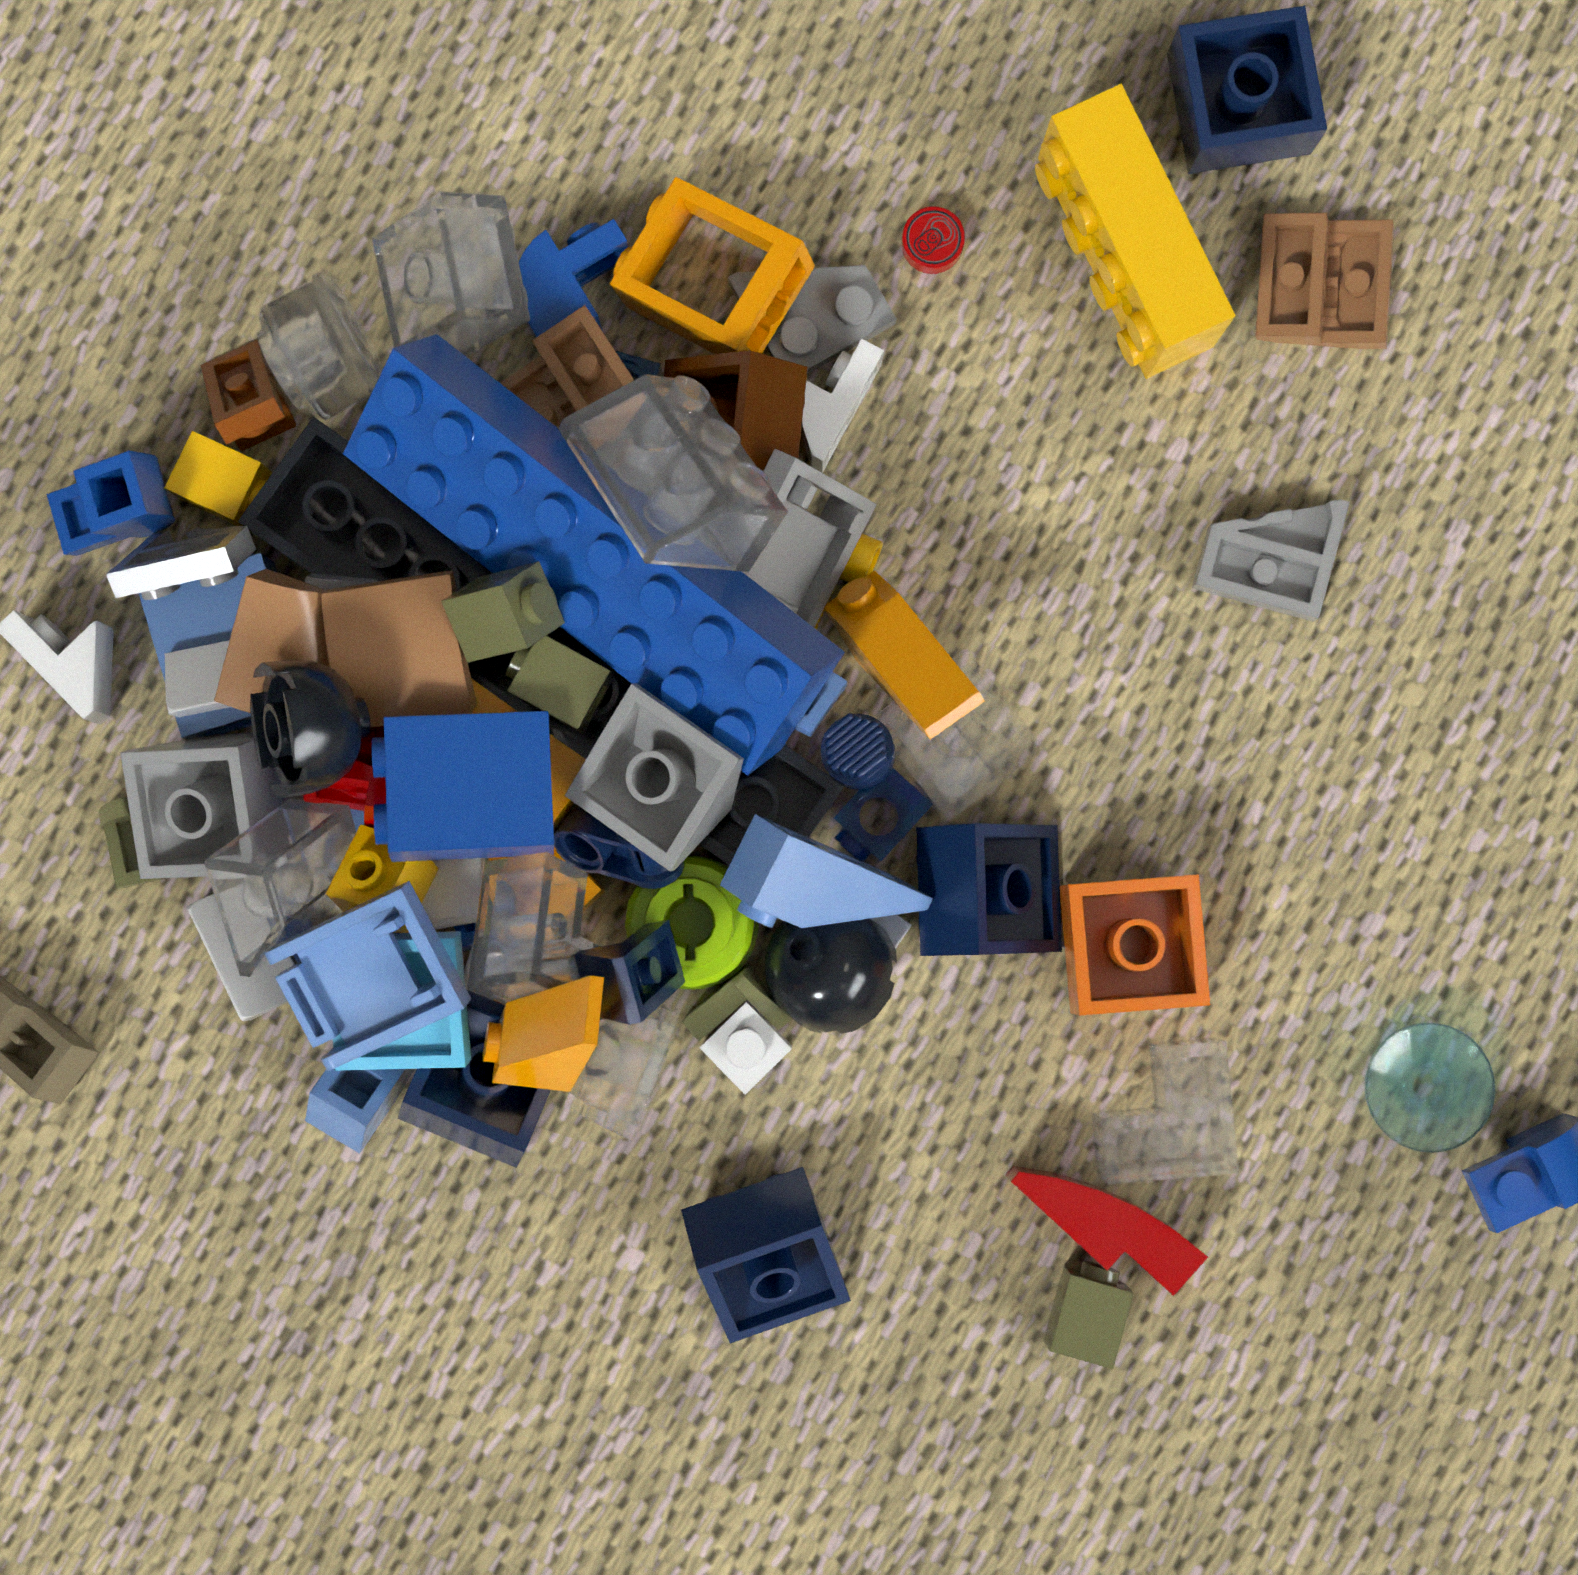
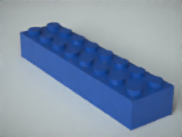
M438 334L392 349L343 455L492 573L539 561L549 586L555 593L557 605L565 622L560 627L630 683H637L743 757L741 771L747 776L778 753L845 652Z

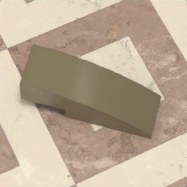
M0 976V1069L32 1098L62 1104L99 1052L56 1016Z

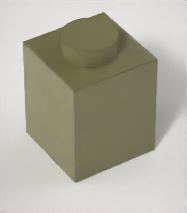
M539 561L478 577L441 601L467 663L529 648L565 623L557 605L555 593L549 586Z
M548 636L543 637L529 648L516 651L506 671V676L513 680L507 690L509 693L539 711H548L550 717L581 734L585 733L615 678L610 670Z
M1083 1261L1080 1271L1063 1267L1043 1340L1050 1352L1106 1368H1114L1134 1294L1126 1284L1118 1282L1120 1271L1109 1268L1107 1271L1101 1264L1090 1261Z

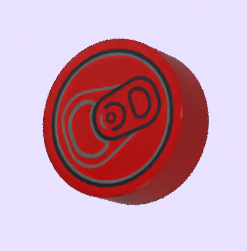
M936 206L922 208L912 214L904 226L901 240L903 255L907 262L920 272L926 274L945 272L952 268L961 257L965 243L964 228L958 217L945 208Z

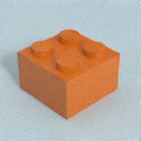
M1199 874L1059 886L1071 1014L1081 1016L1210 1006Z

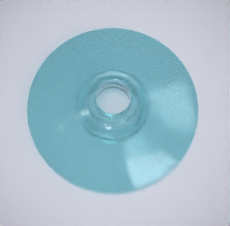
M1418 1023L1394 1032L1375 1050L1366 1071L1365 1098L1374 1121L1390 1139L1415 1151L1428 1153L1444 1152L1465 1144L1483 1128L1494 1104L1495 1078L1486 1054L1468 1035L1456 1028L1443 1024ZM1422 1074H1428L1434 1082V1090L1426 1098L1418 1097L1414 1091V1082Z

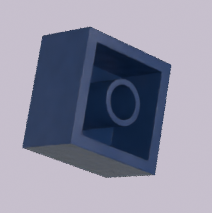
M1305 5L1178 26L1167 52L1188 174L1311 155L1327 131V124Z

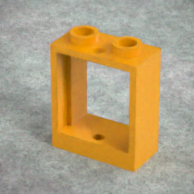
M675 176L666 193L658 195L652 202L646 216V225L634 245L627 247L620 254L614 267L613 279L610 285L629 309L714 354L749 350L763 353L813 271L815 264L803 240ZM693 215L768 252L724 325L649 287Z

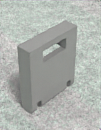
M774 449L721 556L812 627H815L877 504L799 459ZM818 488L830 494L820 517L801 508L808 509Z

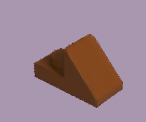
M258 339L200 365L213 421L226 444L235 441L238 448L244 451L296 427V421Z

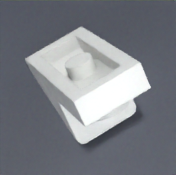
M864 339L860 340L853 355L842 351L826 381V385L833 388L832 393L806 380L801 436L811 467L821 473L826 468L882 365L884 350Z
M13 610L0 622V634L84 720L101 725L110 717L113 657L112 627L99 621H94L63 650L62 648L69 642L68 638L42 614L34 620Z

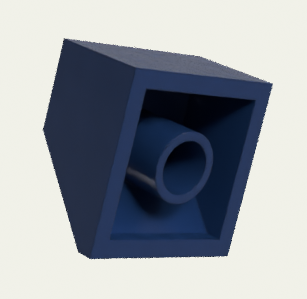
M971 823L916 827L918 890L933 898L928 910L919 911L920 956L1062 952L1058 825Z
M467 990L471 997L470 1002L467 1004L471 1049L470 1062L466 1067L416 1069L402 1101L398 1119L517 1168L551 1090L492 1083L494 1063L483 1062L485 1034L488 1022L499 1023L505 1005Z
M804 1167L770 1176L761 1182L724 1195L710 1197L704 1202L681 1209L697 1272L730 1344L851 1301Z

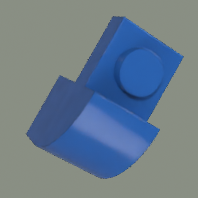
M614 219L602 226L597 222L583 226L568 238V246L560 251L547 230L540 233L527 246L517 266L515 293L521 312L534 338L584 305L603 331L599 316L581 287L614 268L620 254L628 247L627 239Z
M126 451L73 471L76 484L46 494L64 555L78 556L130 537H148L155 532L163 531L175 522L168 493L164 488L165 483L158 458L152 454Z
M1562 1113L1506 1139L1509 1149L1461 1170L1488 1229L1494 1233L1504 1231L1556 1206L1563 1209L1569 1208L1578 1203V1117Z

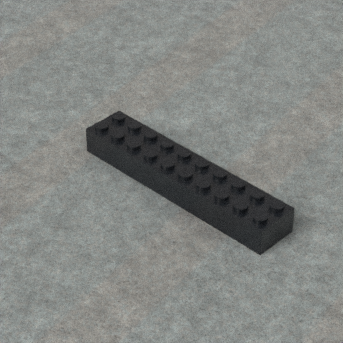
M314 416L238 520L243 526L247 525L248 529L311 574L385 581L453 570L457 590L478 577L492 574L486 567L343 455L348 440ZM559 626L546 636L610 670L615 677L584 734L549 716V734L587 759L632 683ZM516 651L468 662L471 679L518 712L539 711L507 691L513 680L506 676V671ZM784 745L778 753L748 776L744 772H740L732 809L699 845L729 866L755 814L810 838L842 793L844 785L838 783L831 776Z

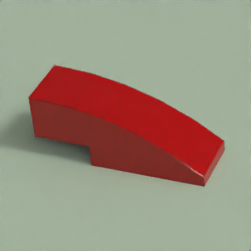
M1013 1166L1005 1174L1022 1193L1107 1271L1126 1252L1174 1296L1208 1258L1207 1255L1162 1220L1131 1201L1093 1184L1049 1171Z

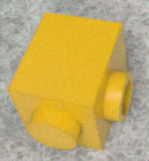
M360 824L325 894L342 912H345L410 881L422 904L439 868L432 860L392 862L388 854V844L376 845L374 828ZM403 925L393 933H408V929Z

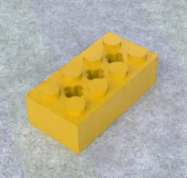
M1122 83L1052 115L1043 143L1041 144L1038 156L1040 162L1035 164V173L1048 199L1057 197L1067 217L1062 220V228L1069 246L1076 255L1084 252L1094 272L1089 277V282L1098 305L1103 311L1111 308L1122 329L1117 332L1116 336L1119 348L1127 363L1131 367L1139 364L1147 379L1213 348L1236 315Z

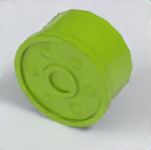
M687 856L684 860L685 867L682 874L673 883L656 889L641 888L639 886L635 888L628 901L625 928L628 938L644 924L669 920L685 978V983L680 988L696 990L720 984L732 977L743 967L755 947L759 923L740 913L737 908L741 900L720 886L728 866L706 857Z

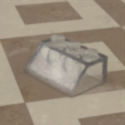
M645 374L563 419L558 430L645 564L749 572L788 513L771 488L772 483L769 477L756 467L740 444L738 433L725 423L709 400L710 394L707 389L692 378L686 376L669 378Z

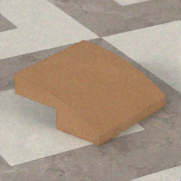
M1327 212L1263 213L1256 339L1275 343L1387 349L1394 242L1393 219L1329 220Z
M584 305L533 339L532 342L541 356L509 376L501 384L594 456L626 423L644 398V394Z
M453 570L326 589L321 593L324 631L330 668L336 670L347 681L355 698L361 697L364 699L370 715V728L384 726V717L473 713L477 701L468 663L441 602L458 591Z

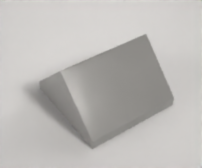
M633 683L628 688L564 796L664 868L673 871L732 809L744 758L640 685Z

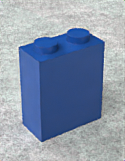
M548 711L384 717V737H372L373 777H386V803L374 804V834L376 845L388 844V854L392 862L554 855Z

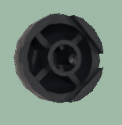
M286 659L261 663L255 668L253 678L266 676L264 692L250 694L252 733L261 769L275 768L282 782L269 785L271 790L279 797L287 798L314 793L330 787L351 771L361 749V738L368 737L370 733V715L366 702L361 697L355 698L347 681L336 670L320 663L302 659Z
M871 918L800 928L782 921L771 936L766 951V985L775 1003L788 1016L809 1031L821 1033V1031H838L841 1034L853 1032L876 1018L891 998L895 983L890 980L893 971L892 960L897 963L896 949L886 930Z

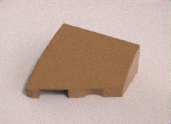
M263 569L246 576L214 698L215 702L250 713V694L264 692L266 676L253 678L255 668L263 662L302 659L311 660L330 667L321 593L325 589L268 569Z

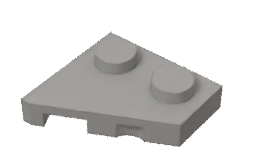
M247 525L230 526L220 529H193L186 533L188 539L178 542L173 541L170 530L153 533L106 574L115 598L141 593L144 600H153L175 592L181 587V583L199 580L202 587H210L235 578L239 574L237 568L256 550Z

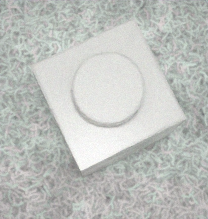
M747 1000L702 1044L700 1049L746 1095L792 1049V1045Z

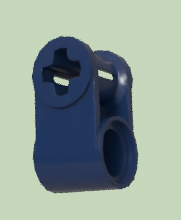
M578 805L575 806L554 835V847L557 853L574 868L584 872H596L633 883L641 888L656 889L665 887L673 883L682 874L685 867L683 861L675 870H667Z

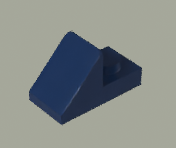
M669 920L644 924L622 943L580 950L575 954L580 979L587 976L604 977L600 1018L628 1025L642 1023L685 983Z

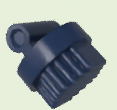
M848 713L836 720L824 733L821 742V759L828 774L835 781L844 785V787L858 790L867 789L879 784L890 773L895 761V745L889 730L881 721L866 714Z

